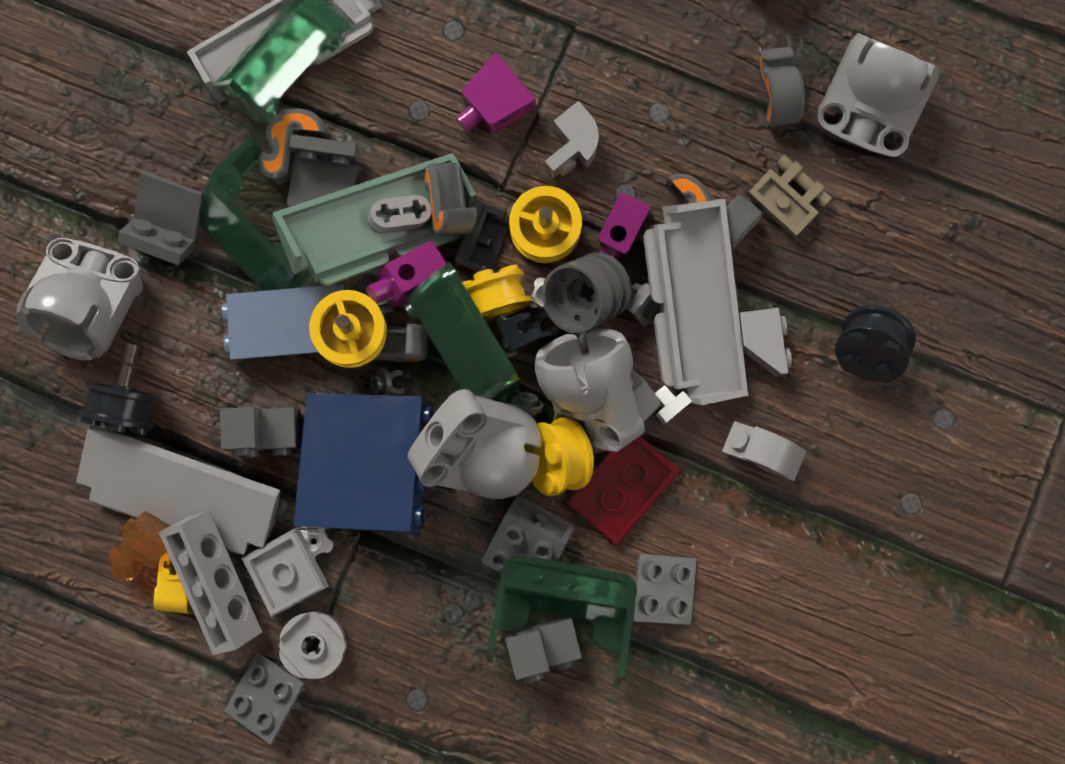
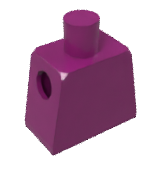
M495 53L463 88L461 92L462 98L468 107L455 118L467 133L480 122L490 133H494L536 108V98L500 56Z
M621 191L597 238V241L603 244L599 253L610 255L616 260L620 253L627 256L651 211V206ZM618 228L626 231L623 240L620 242L612 239L615 230Z
M431 240L386 264L378 275L376 282L366 287L368 297L376 304L387 300L390 307L395 308L434 290L449 267Z

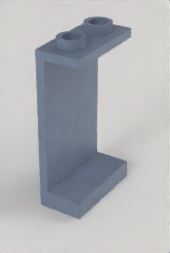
M345 284L226 294V303L222 304L223 321L228 323V336L224 337L226 355H230V360L236 363H244V359L319 353L312 343L309 331L313 310L329 294L349 289Z

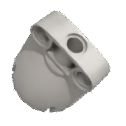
M857 33L850 41L826 95L818 107V121L823 128L847 141L880 154L892 157L899 156L908 147L909 138L939 79L940 67ZM830 106H837L841 109V117L834 123L826 122L823 119L824 111ZM890 132H898L901 136L900 143L894 148L884 146V137Z
M57 238L48 244L46 249L47 255L17 304V323L28 336L33 338L40 334L45 321H48V327L41 339V344L44 347L79 360L99 358L110 348L134 298L143 290L144 285L138 263L134 259L110 249L69 238Z
M597 328L586 331L589 353L582 352L578 334L576 333L566 334L550 341L536 355L535 373L541 390L552 401L555 411L554 420L563 417L574 419L585 430L592 447L618 452L643 435L645 426L638 414L630 380L633 371V357L631 348L623 334L612 329Z
M463 389L451 394L436 411L410 448L408 460L424 486L432 487L439 485L472 492L485 498L504 499L518 495L529 485L535 475L540 457L539 455L526 452L524 445L540 447L541 434L536 421L520 406L475 396L471 391Z

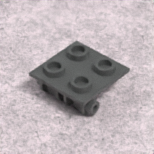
M638 553V559H635V563H637L636 579L633 580L636 584L635 589L632 591L635 593L633 609H631V613H633L632 621L691 625L697 559Z
M256 652L224 712L268 744L273 745L276 737L282 734L280 730L286 719L291 717V709L296 708L295 702L301 691H305L306 679L292 676L259 652Z

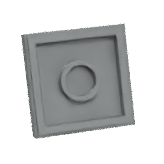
M299 527L242 558L271 617L329 587Z

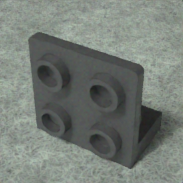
M291 134L289 148L295 157L287 199L289 207L356 185L361 152L357 144Z
M142 172L139 176L134 218L119 231L118 243L180 265L195 249L204 194L149 172Z
M517 495L484 554L482 563L539 593L565 548L575 525Z

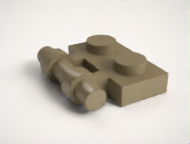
M783 155L776 165L785 173L780 177L770 169L747 195L795 238L819 213L809 203L814 199L824 207L832 197L823 190L824 185L819 181L815 183L802 171L803 166L797 161L793 163L786 155ZM791 180L795 181L806 192L803 196H800L788 185Z

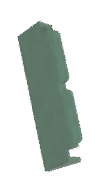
M451 153L273 212L272 219L293 274L309 269L314 283L320 281L321 284L330 286L383 267L388 263L389 256L397 254L401 257L431 240L436 247L460 239L462 235H437L431 226L430 218L422 227L385 233L374 230L367 220L370 208L376 201L381 199L420 195L429 201V192L425 189L424 182L426 167L429 164L457 163L460 166L454 154ZM462 170L466 208H471L477 194ZM413 205L409 211L403 213H414L418 219L422 210H416L415 205ZM381 209L376 216L377 218H383L384 223H387L388 219L396 214H385L383 209Z

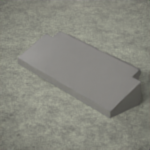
M273 0L190 49L187 53L204 83L219 104L232 96L239 107L250 106L299 77L308 66L312 64L318 65L371 34L376 25L370 14L380 9L382 5L379 0Z
M716 199L662 207L664 224L650 225V229L643 236L651 299L655 303H660L661 313L657 314L654 318L661 380L663 384L671 388H685L686 395L692 400L690 403L698 405L748 396L725 199Z
M91 425L87 430L76 480L77 483L91 487L90 501L156 526L167 528L186 517L209 510L226 550L235 554L244 555L249 544L263 548L276 524L280 490L96 425Z

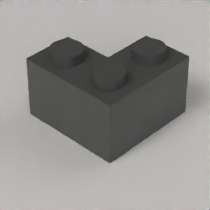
M256 407L220 408L221 449L232 451V457L239 458L259 457V451L272 450V456L292 455V449H301L300 410L294 407L259 409Z
M571 616L512 631L506 635V643L516 680L523 678L524 683L543 679L544 672L549 671L551 666L556 665L557 670L574 667L577 665L576 660L582 658Z

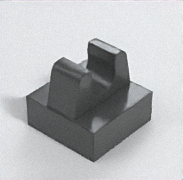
M635 283L632 288L636 294L629 300V304L625 309L638 325L645 328L660 311V303H655L651 299L649 284L640 285Z

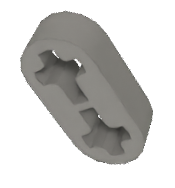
M420 195L385 198L376 201L367 214V220L369 225L378 232L385 233L422 227L428 221L432 213V207L429 201ZM413 205H415L416 210H422L418 219L414 213L404 214L403 212L409 211ZM381 209H383L385 214H396L391 216L387 223H384L383 218H377L376 216Z

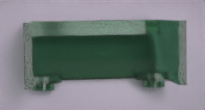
M290 0L216 80L212 87L223 98L256 123L268 124L281 111L278 107L281 101L279 98L320 53L328 49L334 52L345 40L342 36L343 33L354 30L358 25L334 0Z
M250 136L211 173L202 192L204 198L199 225L262 291L299 288L312 276L310 270L307 269L293 274L282 243L280 242L274 247L231 203L242 191V176L259 161V155L263 152Z
M450 263L436 270L406 295L409 301L404 304L406 311L413 322L420 319L460 386L455 392L463 389L469 390L475 396L499 401L521 388L517 373Z
M525 555L511 556L505 561L502 568L486 662L493 663L498 631L516 632L521 630L527 623L529 609L595 621L593 637L596 644L602 649L617 652L612 685L619 686L625 676L637 595L635 581L624 573Z

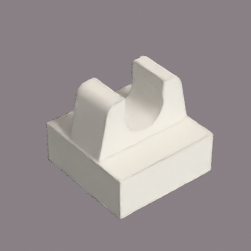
M664 385L655 393L661 401V407L663 408L656 416L665 424L692 400L684 391L675 397Z

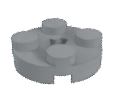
M319 611L302 613L292 618L282 629L279 638V656L284 667L298 678H324L336 670L344 659L348 645L345 632L338 621L328 614ZM308 636L311 639L317 637L320 640L318 646L321 650L318 654L315 651L310 653L305 651L308 645L305 639Z

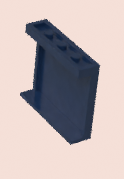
M307 393L294 526L311 530L325 528L402 532L420 535V529L424 527L426 521V509L422 507L423 493H427L428 487L422 485L408 460V452L434 415V408L431 406V402L422 396Z

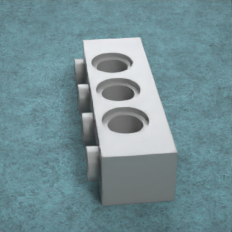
M209 510L186 517L159 532L213 655L236 650L262 633Z

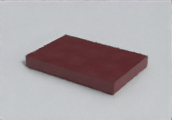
M640 436L618 452L610 451L593 471L589 483L584 488L578 489L567 501V504L617 546L681 470Z

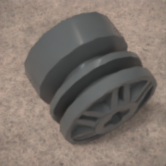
M590 253L550 271L544 281L542 291L544 308L550 319L560 329L570 333H584L623 313L629 304L631 286L629 276L623 265L614 257L604 253Z

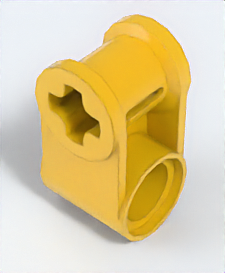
M166 552L160 558L158 564L154 609L156 611L190 614L192 611L191 604L168 552Z

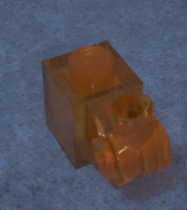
M144 511L136 519L130 518L120 532V535L124 537L121 544H116L106 559L107 562L111 563L113 576L121 582H129L144 568V565L154 569L159 564L163 554L167 552L159 532L171 525L147 511Z

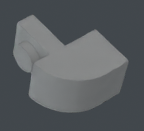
M578 101L554 120L553 130L565 145L545 161V170L552 178H555L558 174L562 176L568 174L577 165L575 162L577 159L587 168L596 155L599 139L598 127L590 113Z
M735 421L722 452L729 456L755 464L766 472L791 481L795 480L806 454V450L788 439L756 426L753 428Z

